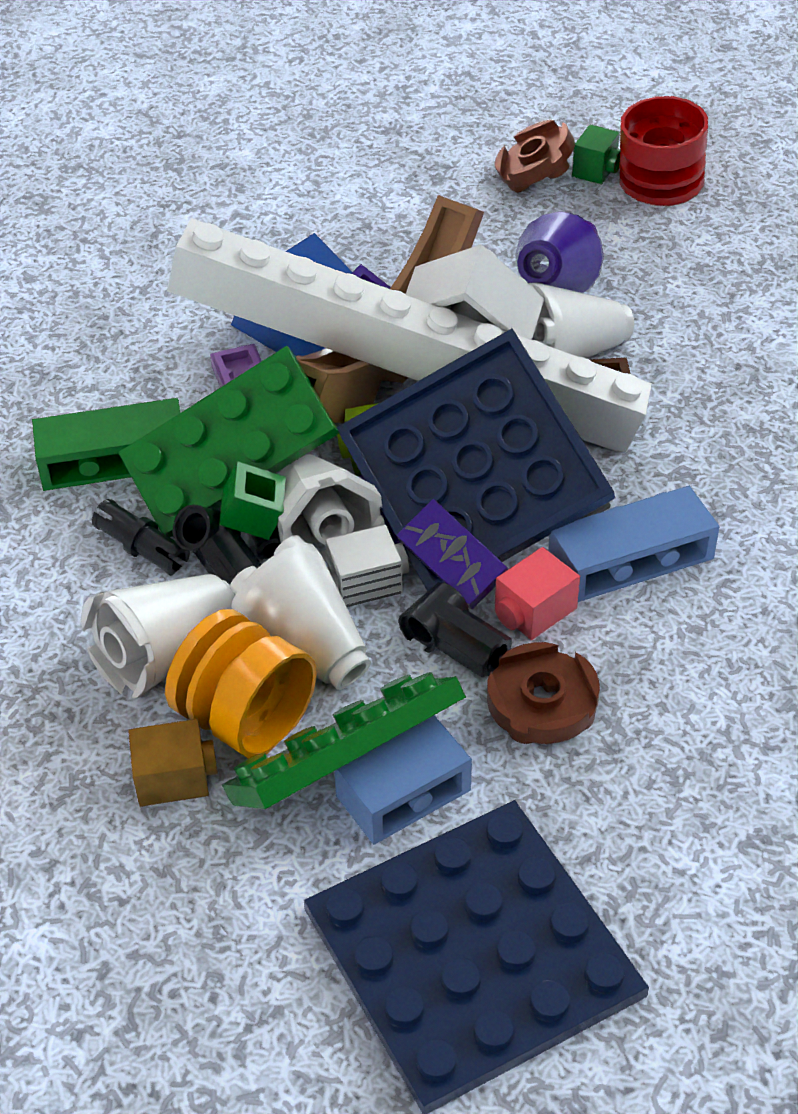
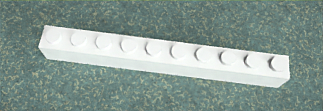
M193 218L190 219L176 245L167 291L417 381L506 332L495 325L482 323L457 314L448 308L432 305L407 296L401 291L382 287L360 279L356 275L343 273L313 262L309 258L290 254L268 246L261 241L240 236L221 229L214 224L204 223ZM517 335L581 439L613 451L626 452L646 416L652 383L638 379L634 375L599 365L587 358L577 357L546 346L540 341L530 340Z

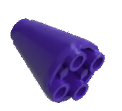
M564 211L543 214L528 224L519 238L515 254L518 273L527 283H541L584 293L593 287L600 275L604 260L602 241L595 225L577 214ZM545 256L547 257L549 262L548 266L545 264H541V261L544 260Z

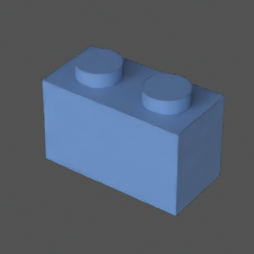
M434 715L335 770L336 797L372 844L375 845L471 791L472 759Z

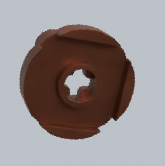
M545 120L535 123L516 134L514 139L517 143L509 151L503 146L495 159V168L503 182L512 191L518 193L546 177L554 179L563 175L569 169L570 164L567 159L574 150L575 139L565 123L562 122V126H558L555 120Z
M548 642L527 643L507 651L499 658V666L493 673L490 672L487 681V704L495 722L502 729L506 730L513 740L523 744H531L533 742L539 744L559 743L574 738L582 731L588 729L595 719L599 702L600 683L594 667L585 657L575 652V656L572 658L568 654L558 652L559 645ZM543 686L546 692L556 691L557 694L552 695L550 698H538L534 696V687Z

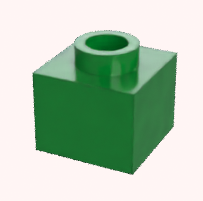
M589 124L575 143L572 177L602 185L610 173L616 174L620 168L621 150L618 149L620 132Z
M237 461L223 488L219 525L269 540L279 522L278 517L284 513L283 502L285 498L286 477Z

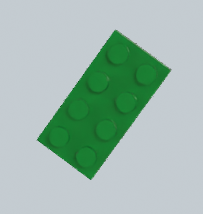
M285 346L118 453L158 528L168 537H173L174 520L179 511L185 506L194 504L215 510L221 508L223 488L237 461L277 473L340 432L293 351L288 346Z
M429 672L414 679L409 674L389 682L380 688L383 695L382 698L366 705L363 700L351 703L333 714L336 723L318 731L315 726H311L293 734L284 740L287 749L279 754L268 758L266 753H261L234 767L237 776L222 784L228 799L234 806L258 809L269 808L466 698L457 676L434 678L432 672Z

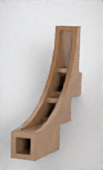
M438 195L411 256L390 289L406 294L415 266L472 248L484 211ZM327 348L309 355L295 356L334 423H345V409L374 404L381 381L404 383L408 379L406 376Z

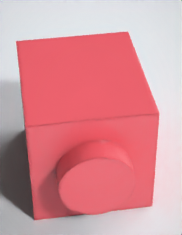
M541 547L496 578L495 612L498 619L506 628L510 630L518 629L530 640H533L577 609L580 575L544 547Z

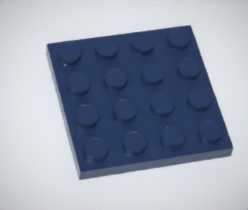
M513 328L337 427L343 442L365 481L374 485L380 493L382 507L380 508L395 535L434 499L503 562L546 538L553 530L570 524L615 499L614 490ZM404 546L409 560L427 591L438 582L443 583Z
M516 800L304 899L305 912L423 1114H428L648 996L649 986Z

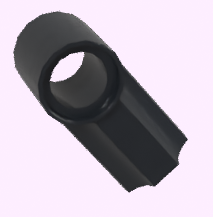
M194 504L185 506L179 511L174 520L173 537L179 547L184 550L193 551L209 574L216 575L230 585L232 580L242 570L251 566L258 568L262 565L242 539L241 532L219 525L221 511Z
M438 582L405 610L398 619L399 628L407 640L416 639L426 646L424 651L428 653L436 648L481 678L489 676L490 672L493 673L499 666V658L509 651L512 645L511 637L471 613L462 595L446 583Z

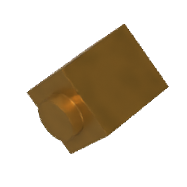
M198 719L128 729L132 776L139 807L209 796L207 776L218 774L213 740L202 741Z

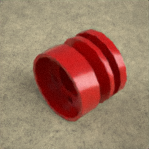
M655 96L640 100L626 109L621 116L619 184L626 194L637 201L658 206L682 204L699 194L705 181V152L707 150L708 116L703 108L687 99L675 96Z

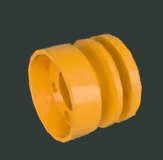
M220 609L205 617L188 633L176 651L169 667L164 693L168 707L188 720L198 719L200 728L211 730L213 736L249 759L261 753H266L267 755L297 726L305 714L314 693L317 671L315 660L303 650L279 636H270V633L261 625L251 622L234 609Z

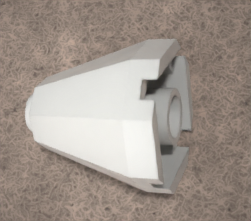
M307 454L283 468L279 474L286 477L285 498L283 502L284 513L278 517L281 543L285 539L297 535L304 543L320 542L326 545V539L385 525L384 518L380 514V507H382L381 495L375 486L339 466L312 454ZM320 551L319 553L324 561L327 562V551Z

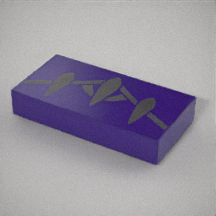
M434 499L396 535L398 540L443 583L455 588L465 599L470 609L478 605L496 587V578L508 570L505 564Z

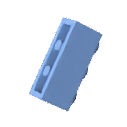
M689 485L669 492H662L653 497L627 505L616 506L607 511L578 519L555 529L549 535L548 551L580 575L578 602L714 559L720 526Z

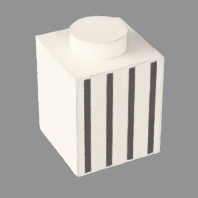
M386 525L326 539L328 569L346 607L403 593L402 575L409 573L408 558L403 544H394Z

